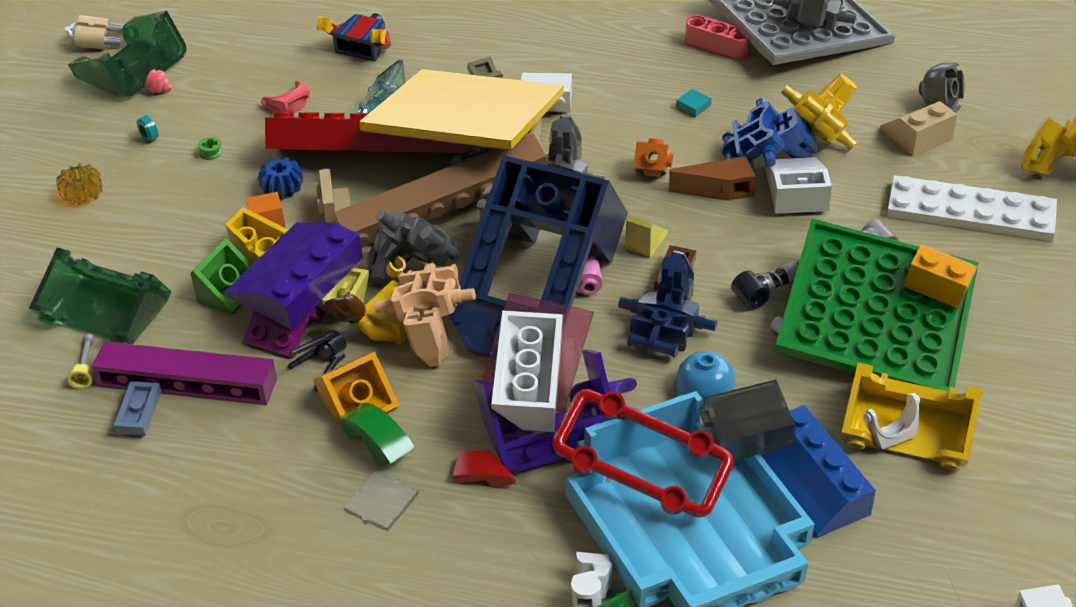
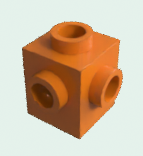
M649 138L648 143L636 141L633 168L638 171H645V176L660 177V173H667V167H672L674 153L669 151L670 147L664 144V140ZM653 155H658L655 161H651Z

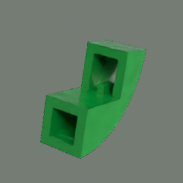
M361 403L338 418L349 439L361 436L379 467L393 463L415 448L402 428L386 412L373 404Z

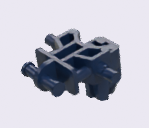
M674 250L671 256L663 259L658 275L657 292H644L640 300L620 297L618 308L637 314V316H632L630 320V334L627 346L647 349L648 354L653 356L659 352L676 358L678 351H685L687 337H692L695 329L716 331L718 320L700 315L699 304L691 301L694 287V272L684 252Z

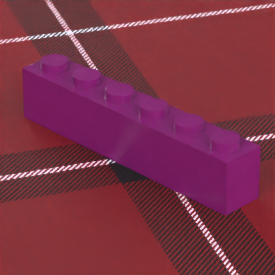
M106 341L103 342L91 366L97 387L127 390L130 381L159 383L161 394L259 405L268 404L277 381L273 359Z

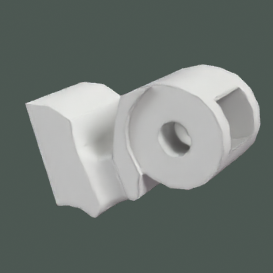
M576 552L577 574L573 576L571 581L572 607H597L602 604V599L606 598L607 591L612 588V563L609 561V555Z

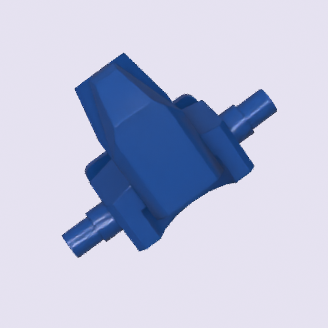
M763 98L756 100V107L749 111L745 124L740 125L735 120L732 122L734 133L726 132L722 135L724 142L722 145L723 156L726 159L746 156L751 168L754 167L753 159L761 155L765 159L766 166H774L776 164L775 156L781 150L785 151L791 158H808L818 152L813 129L795 108H789L779 114Z

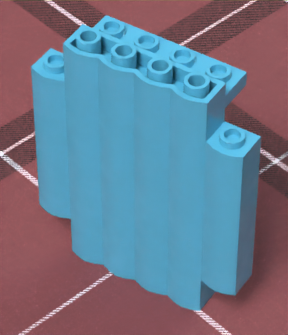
M697 391L651 405L639 411L689 433L697 430L706 431L712 436L714 444L730 451L734 460L733 468L714 509L709 515L697 518L685 512L676 515L668 514L662 509L660 501L614 480L606 483L605 479L607 477L596 472L586 475L575 473L566 479V498L603 554L609 555L612 568L626 589L632 591L633 599L638 607L653 606L667 597L671 599L675 607H743L749 603L763 601L776 592L791 590L805 581L809 563L799 549L811 542L815 524L733 420L705 429L700 422L703 399ZM623 417L585 428L584 440L579 441L577 444V448L581 446L593 448L599 460L663 489L669 486H678L685 491L688 500L701 505L721 462L711 456L702 459L694 458L689 454L686 445Z

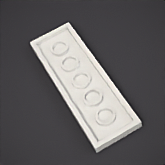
M894 175L887 217L1053 242L1057 199Z

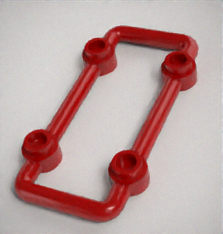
M590 389L579 391L574 396L552 441L555 453L572 461L574 470L579 474L586 475L596 472L660 501L662 509L671 515L681 512L697 518L709 515L715 507L734 464L730 451L714 444L713 438L708 432L703 430H697L692 433L684 431L625 405L623 396L613 391L607 392L604 395ZM589 402L598 406L600 413L606 419L611 420L623 417L687 446L689 454L694 458L702 459L711 456L720 460V465L701 505L688 500L685 491L678 486H669L663 489L599 460L596 451L589 446H581L574 449L565 445L584 404Z

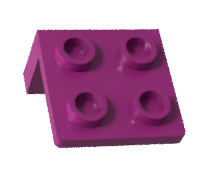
M315 306L291 330L254 311L243 342L247 345L294 358L296 355L290 356L289 351L300 345L310 320L321 323L324 312Z

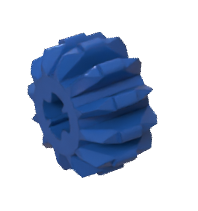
M289 157L283 160L279 158L274 161L268 160L267 164L260 166V172H258V182L264 194L278 192V195L284 199L286 195L294 196V191L301 190L303 173L297 161H290Z

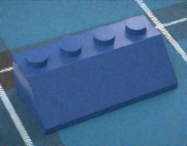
M805 405L778 415L752 443L757 452L815 524L813 534L816 538L872 514L876 490Z

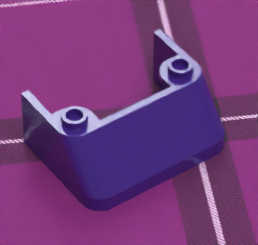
M589 349L582 350L589 380L579 382L572 387L569 395L570 403L581 390L590 389L603 395L610 392L601 352ZM480 379L473 381L484 427L500 462L507 469L519 472L564 459L555 453L552 441L567 411L555 414L554 432L522 430L491 408L492 392L490 384ZM586 402L565 445L577 449L578 442L584 440L585 428L610 419L602 416L598 406Z

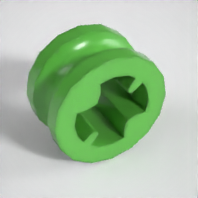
M207 137L199 141V155L202 159L213 160L222 154L221 141L218 138Z

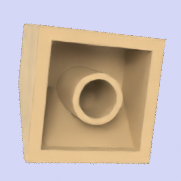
M939 101L880 125V130L912 156H915L953 139L957 114Z

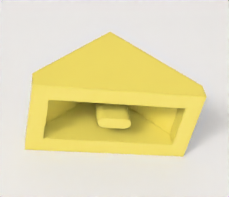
M627 216L626 250L651 258L667 236L669 230Z
M352 268L322 299V304L325 305L327 300L340 298L346 294H353L364 303L369 270Z

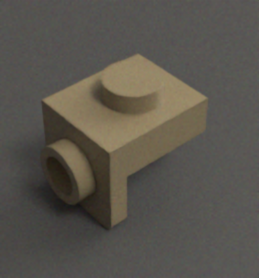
M491 56L469 62L467 65L470 75L503 78L502 71L496 70Z

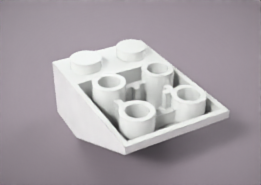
M816 157L775 159L776 164L772 167L766 166L764 160L775 214L829 211L832 185L827 168Z

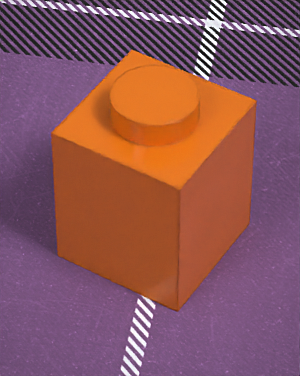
M278 192L246 198L248 210L286 228Z

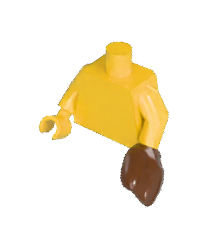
M398 256L395 259V264L399 269H396L389 262L386 272L390 277H397L399 280L400 275L404 274L406 262L402 257ZM392 280L365 306L353 294H346L343 297L333 298L325 302V307L331 315L341 322L356 324L361 329V332L365 333L373 341H389L400 345L408 340L403 325L404 321H398L395 312L376 313L374 308L376 301H383L392 297L394 288L401 285L400 281Z

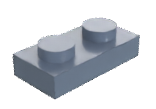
M130 381L113 425L116 434L146 435L161 394L159 383Z

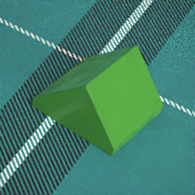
M227 237L191 272V278L197 302L231 314L240 303L226 297L224 291L252 264Z

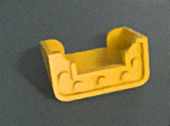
M857 363L841 437L847 441L846 444L856 449H864L865 446L881 449L864 423L863 415L865 411L873 409L876 413L879 427L888 426L905 409L907 395L915 393L920 398L919 424L916 436L881 450L941 463V467L949 470H959L960 466L967 465L983 389L967 386L965 393L956 394V388L950 387L949 392L888 379V374L882 373L880 378L872 373L873 366Z

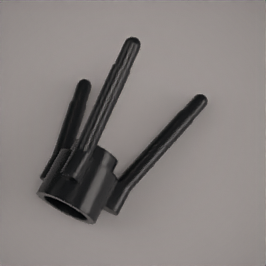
M330 330L323 336L289 351L290 356L304 352L312 347L314 348L289 363L288 368L292 369L318 353L324 360L333 359L324 373L333 370L346 357L343 353L347 347L344 337L339 332Z

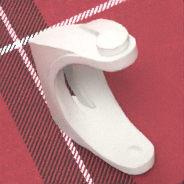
M915 393L907 395L905 409L888 426L880 428L874 410L868 409L863 415L864 423L881 449L891 447L916 436L919 424L920 398Z

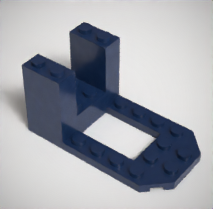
M506 155L502 156L459 282L461 290L474 288L476 298L475 300L458 303L454 312L449 314L466 350L497 359L502 311L563 314V335L588 255L594 256L596 260L612 264L628 214L609 180ZM540 230L562 235L538 309L488 296L508 235L510 238L534 244Z

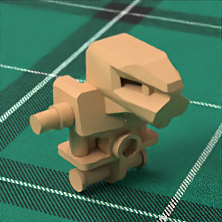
M429 263L425 265L424 270H408L407 273L400 275L399 281L401 285L394 288L391 298L374 303L376 313L395 312L397 320L404 321L403 325L412 349L429 367L440 366L441 361L448 356L447 335L442 317L453 313L458 303L475 300L476 298L474 288L460 289L456 264L436 268L434 263Z

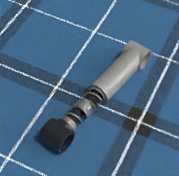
M880 220L868 222L861 230L898 241V238ZM800 258L796 264L794 262L787 263L778 267L775 272L767 271L762 274H754L750 270L743 271L732 281L731 290L748 309H758L768 301L770 294L774 293L776 288L782 290L783 285L787 287L793 285Z

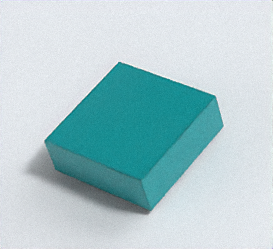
M692 88L676 100V107L696 117L711 106L712 98Z

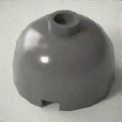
M958 63L936 64L926 72L923 80L919 83V94L923 97L927 106L941 101L955 113L961 108V105H957L959 99L964 98L965 82L963 71L956 68L959 66Z

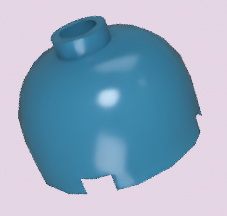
M709 351L696 352L689 355L680 364L676 376L677 396L697 391L703 399L702 406H710L709 410H716L726 406L733 399L736 385L733 367L725 357Z

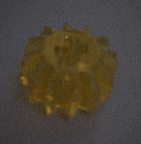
M79 163L75 167L69 165L68 170H61V175L56 177L59 196H61L62 200L67 201L69 205L77 203L80 206L83 202L90 203L91 199L99 198V193L103 191L100 173L96 168H92L90 164L82 166Z

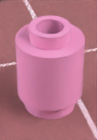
M590 254L588 255L577 289L579 293L584 295L598 292L603 285L599 262Z

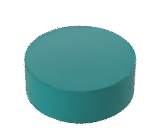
M145 115L137 119V129L146 141L150 142L159 137L158 129L149 116Z

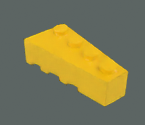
M244 207L225 224L231 243L251 264L255 263L288 231V229Z

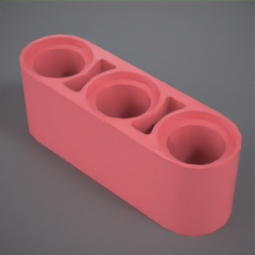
M692 15L686 19L685 42L688 45L737 60H742L749 56V38H746L737 26L701 15Z

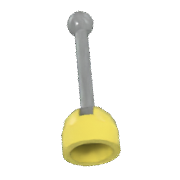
M90 333L83 336L85 344L80 364H75L69 371L68 383L76 389H86L92 383L93 372L86 364L90 344L94 342V336Z

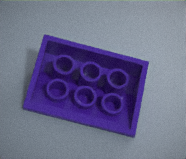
M296 222L228 287L224 294L226 297L292 330L363 258L360 235L337 223Z

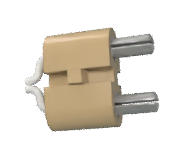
M79 15L78 22L65 27V32L69 33L70 38L74 39V46L81 48L104 49L105 45L120 47L121 39L107 37L108 31L124 32V25L110 24L107 18ZM76 26L75 35H72L71 30Z

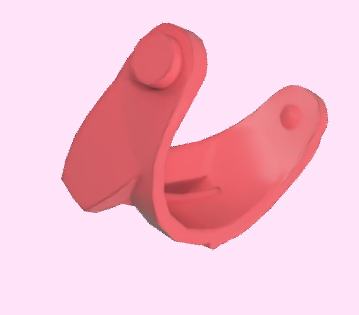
M297 80L295 81L296 89L279 96L262 97L261 104L270 112H297L306 105L307 98L310 97L309 88L302 81Z

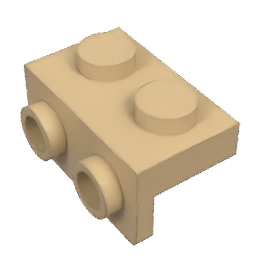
M330 169L319 170L320 181H315L317 197H322L317 198L319 214H325L326 223L338 224L334 212L351 206L349 189L347 187L332 189Z

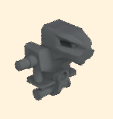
M773 0L772 3L789 9L787 20L798 21L816 27L822 26L825 30L829 31L834 30L837 21L854 24L857 16L856 14L841 10L843 0Z
M562 114L559 119L553 121L551 126L549 154H546L548 166L605 179L604 176L588 172V164L580 161L582 157V136L572 116Z
M380 210L376 215V219L383 223L384 227L380 228L367 256L366 270H369L368 282L374 286L384 288L392 280H395V278L387 274L386 267L391 262L396 269H399L395 264V259L398 256L402 257L406 264L412 258L428 264L433 260L437 264L444 266L449 257L451 260L457 261L462 255V250L455 247V242L450 238L449 233L434 227L421 217L414 219L406 213L392 211L391 215H389L384 210Z

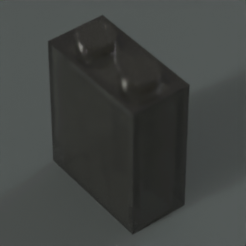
M777 379L703 397L705 410L700 411L704 429L711 430L710 435L713 438V443L730 451L734 461L797 445L795 423Z

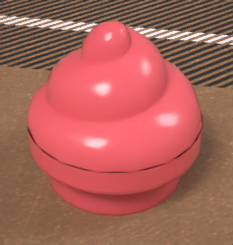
M151 70L145 81V87L154 94L167 92L172 88L169 85L170 81L166 73L161 70Z

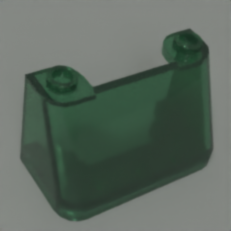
M168 11L133 17L126 22L122 28V36L127 46L112 57L109 53H104L92 59L82 56L70 62L68 66L77 79L116 96L130 97L145 87V81L151 70L165 72L181 60L187 50L185 41Z
M57 247L29 306V309L38 315L37 320L45 324L53 325L54 322L110 338V342L133 344L168 302L172 293L171 290L153 274L141 271L140 274L135 273L134 276L93 265L84 258L75 260L70 256L71 252L69 250Z

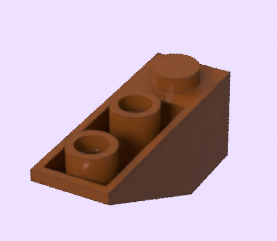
M746 156L669 169V191L728 201L754 196L756 175Z

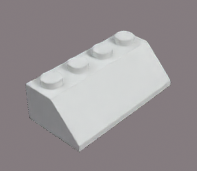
M502 311L491 408L522 430L554 432L563 314Z

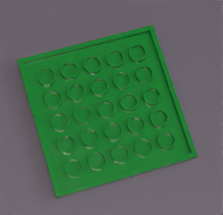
M812 218L774 352L852 374L856 372L857 363L873 366L872 373L880 378L882 373L888 374V379L949 392L950 387L955 388L978 267L957 309L903 287L919 246ZM953 256L976 266L979 264L976 261Z

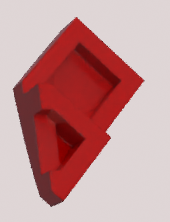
M490 451L459 452L453 474L458 484L487 480L491 488L516 483V479L511 472Z

